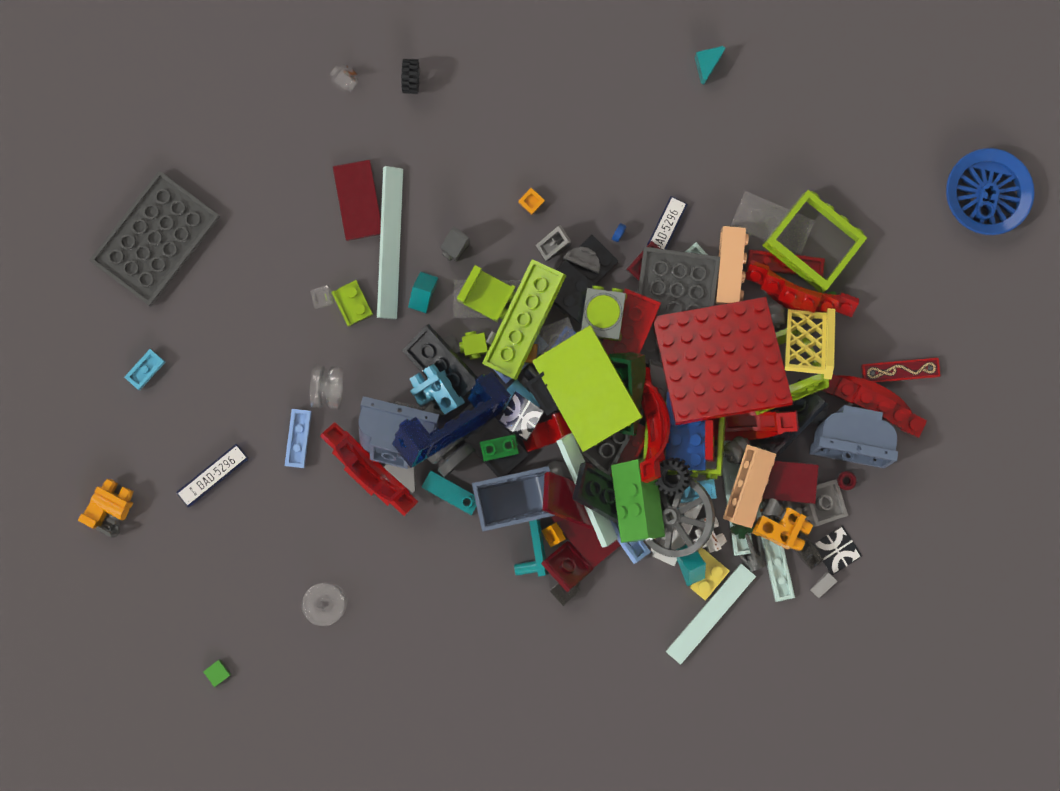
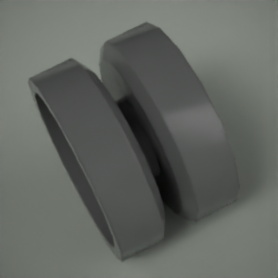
M458 429L442 439L426 456L432 464H437L444 459L438 467V471L444 478L476 450L469 442L464 443L459 448L457 447L464 439V436Z

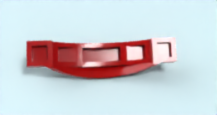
M754 260L750 261L745 273V279L760 284L762 290L787 309L827 313V309L831 308L835 309V312L852 318L859 304V298L842 292L840 295L826 294L793 284L769 269V266Z
M646 367L641 404L648 428V448L645 461L640 463L641 481L649 483L661 477L660 462L665 460L664 449L666 444L669 443L670 418L667 406L657 387L651 384L650 368Z
M833 374L832 379H829V387L821 390L863 409L883 412L882 419L916 438L920 437L927 420L913 414L904 400L894 392L863 378Z
M771 410L756 415L755 412L726 416L724 441H732L736 436L755 440L777 436L784 432L798 431L797 411ZM719 418L709 419L714 421V440H718Z
M336 422L320 435L334 449L332 454L346 466L344 470L371 496L375 494L387 506L389 504L394 506L403 516L419 502L379 462L370 460V454Z

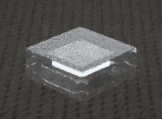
M330 285L310 291L315 309L334 304Z

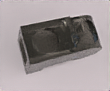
M799 531L797 537L804 540L805 544L801 551H794L812 570L823 561V558L808 537Z

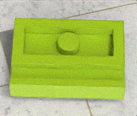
M357 280L332 291V295L348 327L373 315Z

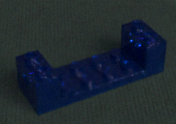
M493 372L486 376L485 374L480 375L475 380V386L470 390L471 393L468 400L475 409L471 411L466 410L457 420L451 419L442 429L436 428L429 434L417 417L411 420L406 419L399 425L400 428L396 432L392 444L410 468L501 414L511 395Z

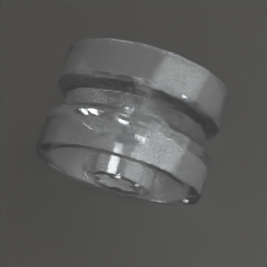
M314 366L310 381L311 407L322 408L326 401L329 409H340L343 395L342 368L331 367L327 375V370L324 366Z
M322 582L310 587L302 600V611L306 619L318 626H329L339 621L345 614L348 606L344 590L331 582ZM328 601L329 605L324 607L322 602Z

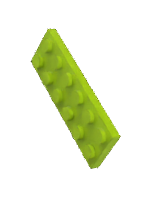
M533 259L531 260L482 364L517 380L567 275Z

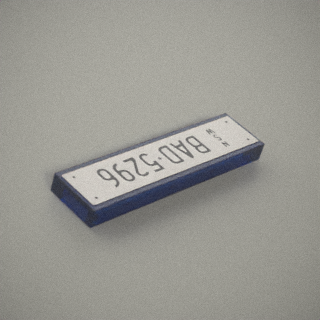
M670 196L648 244L653 241L659 248L666 250L688 205L687 203Z
M235 444L176 493L187 507H191L249 458L239 445Z

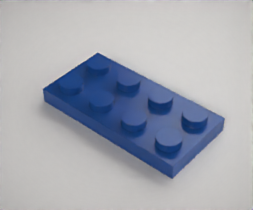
M667 392L670 434L669 443L666 444V460L672 457L674 459L680 458V461H686L685 465H690L689 471H706V420L675 425L669 393Z

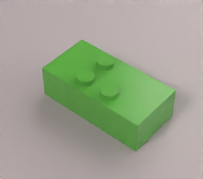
M636 459L611 465L621 543L665 537L659 487L655 484L657 479L649 483L641 481L640 463L645 461V459Z

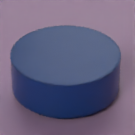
M620 223L611 240L619 242L626 230V225Z

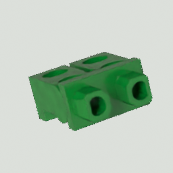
M515 434L480 442L483 461L520 454Z

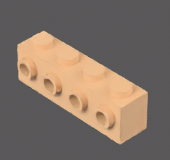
M723 226L721 228L718 256L720 257L714 301L716 305L743 301L744 290H741V283L745 282V271L742 270L743 264H746L747 253L744 252V247L748 245L749 234H746V228Z
M747 444L723 519L745 527H753L759 505L763 499L765 487L769 481L771 469L775 463V453Z

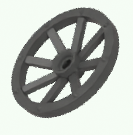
M667 475L670 482L680 481V475ZM694 479L690 482V487L700 497L681 508L679 504L683 492L678 495L675 494L671 506L667 495L664 494L665 490H659L660 498L665 510L662 509L663 524H667L665 544L662 546L655 539L644 540L659 554L668 557L691 555L707 543L713 532L715 510L712 499L706 489ZM702 503L704 504L706 522L684 516L685 512ZM681 523L704 528L702 535L695 543H693ZM674 527L688 548L683 550L671 549Z

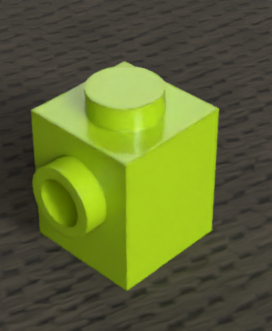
M476 331L467 332L462 337V342H459L460 352L465 353V357H469L470 360L479 359L482 354H487L488 352L484 333L477 334Z

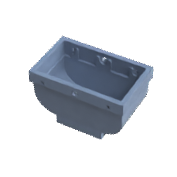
M363 396L360 404L359 441L361 446L370 452V460L408 469L409 462L417 463L425 460L437 439L439 414Z
M844 405L817 427L814 441L810 445L809 454L885 469L897 461V433L890 423L882 420L883 412Z
M549 466L472 483L482 532L555 516L542 511L544 476L546 472H550Z

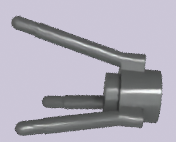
M745 534L751 554L747 555L748 559L744 555L739 556L745 567L750 568V571L759 570L765 567L760 536L756 535L758 552H755L749 535Z

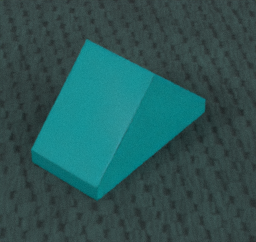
M724 46L696 52L695 62L700 82L703 85L725 51Z
M423 272L419 273L412 287L408 308L427 313L438 277Z
M684 545L675 550H683L688 548V546ZM698 551L688 556L676 557L687 586L705 579L706 563Z

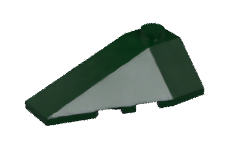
M630 352L608 354L640 411L646 377L645 355ZM639 420L618 433L635 436Z

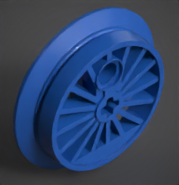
M985 148L965 155L955 164L947 180L946 197L952 214L964 227L983 235H999L1016 228L1028 216L1034 201V184L1028 169L1017 157L1000 149ZM966 169L974 181L963 174ZM996 174L997 176H996V178L994 179V181L992 182V180H993V175ZM1002 176L1009 177L1000 184L996 185ZM959 179L970 187L958 185ZM1011 180L1014 181L1015 186H1016V187H1010V188L999 189L1000 187L1004 186L1005 184H1007V183L1010 182ZM957 190L972 194L957 197ZM1017 191V198L1002 195V193ZM976 198L962 208L958 202ZM1002 200L1016 203L1015 208H1012ZM975 204L974 210L968 217L963 211ZM1000 207L1006 210L1011 215L1008 218H1006ZM981 208L987 210V216L981 213ZM995 213L1001 220V223L996 224L994 217ZM989 219L990 224H984V221Z

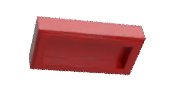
M713 420L705 421V459L707 462H714Z

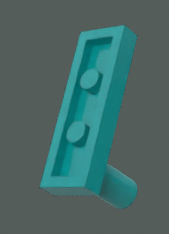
M433 471L429 472L422 485L423 489L470 515L473 514L477 507L474 494Z
M540 519L529 521L536 561L514 564L516 576L536 572L538 577L549 574L541 564L546 559Z

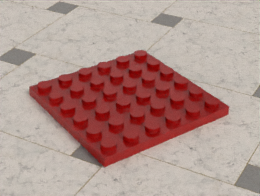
M766 297L655 316L653 326L675 425L793 404Z

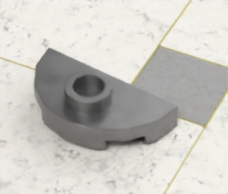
M573 248L563 258L566 261L599 274V259L596 253L589 248Z

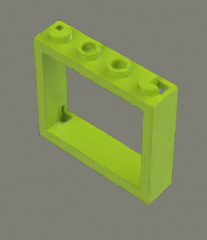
M807 190L801 195L762 246L818 292L823 293L834 282L867 237L861 229L852 226L845 216L836 213L833 206L820 200L817 193ZM805 202L809 203L855 241L826 280L776 240Z
M787 328L775 332L778 345L786 343ZM797 329L791 332L796 337L802 334ZM806 337L800 340L805 345L810 343ZM816 360L811 362L813 366L821 367V364ZM817 374L789 385L792 400L795 401L828 388L829 379H824V374ZM772 409L755 411V413L759 415Z
M726 417L719 418L716 469L692 471L693 474L690 477L698 478V475H706L707 479H717L718 476H722ZM646 422V425H645V441H644V456H643V459L646 458L647 448H648V428H647V422ZM668 470L667 475H679L677 471Z

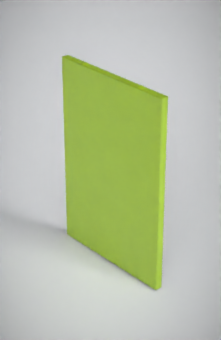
M591 325L532 361L539 374L544 372L542 380L545 385L547 384L548 391L582 452L598 445V443L643 417Z

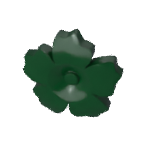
M732 523L734 526L730 528L731 533L734 535L738 534L739 539H745V534L752 533L754 529L753 527L749 528Z

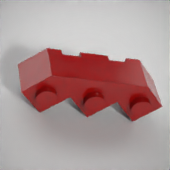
M561 412L551 415L552 419L537 423L527 442L523 440L527 452L556 443L560 438L572 433Z

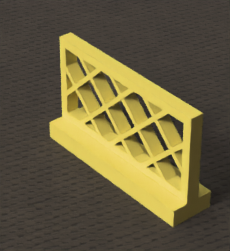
M828 308L827 313H812L788 309L785 370L824 374V379H832L835 353V309ZM792 316L800 317L802 320L796 323L792 319ZM822 319V322L816 325L811 320ZM807 323L812 328L806 331L801 326ZM797 329L802 334L796 337L791 332ZM815 331L821 335L817 339L811 335ZM806 337L811 343L805 345L800 340ZM796 343L801 349L795 351L791 346ZM816 345L821 351L815 353L810 348ZM807 352L811 357L805 360L800 354ZM794 358L801 362L798 365L789 364ZM816 360L821 364V367L812 366L810 362Z

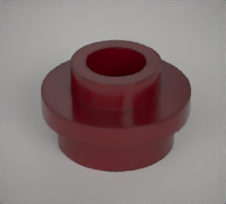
M844 471L838 475L837 483L841 489L851 490L856 486L857 479L852 472ZM845 477L849 478V484L843 482Z

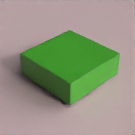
M220 659L203 671L214 687L231 675Z

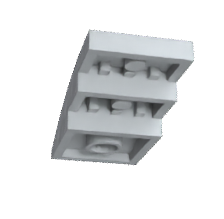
M837 479L817 485L815 504L778 501L783 510L789 507L805 515V520L813 524V527L848 516ZM768 500L761 502L763 509ZM774 515L766 516L777 523L780 522L779 518L774 517Z

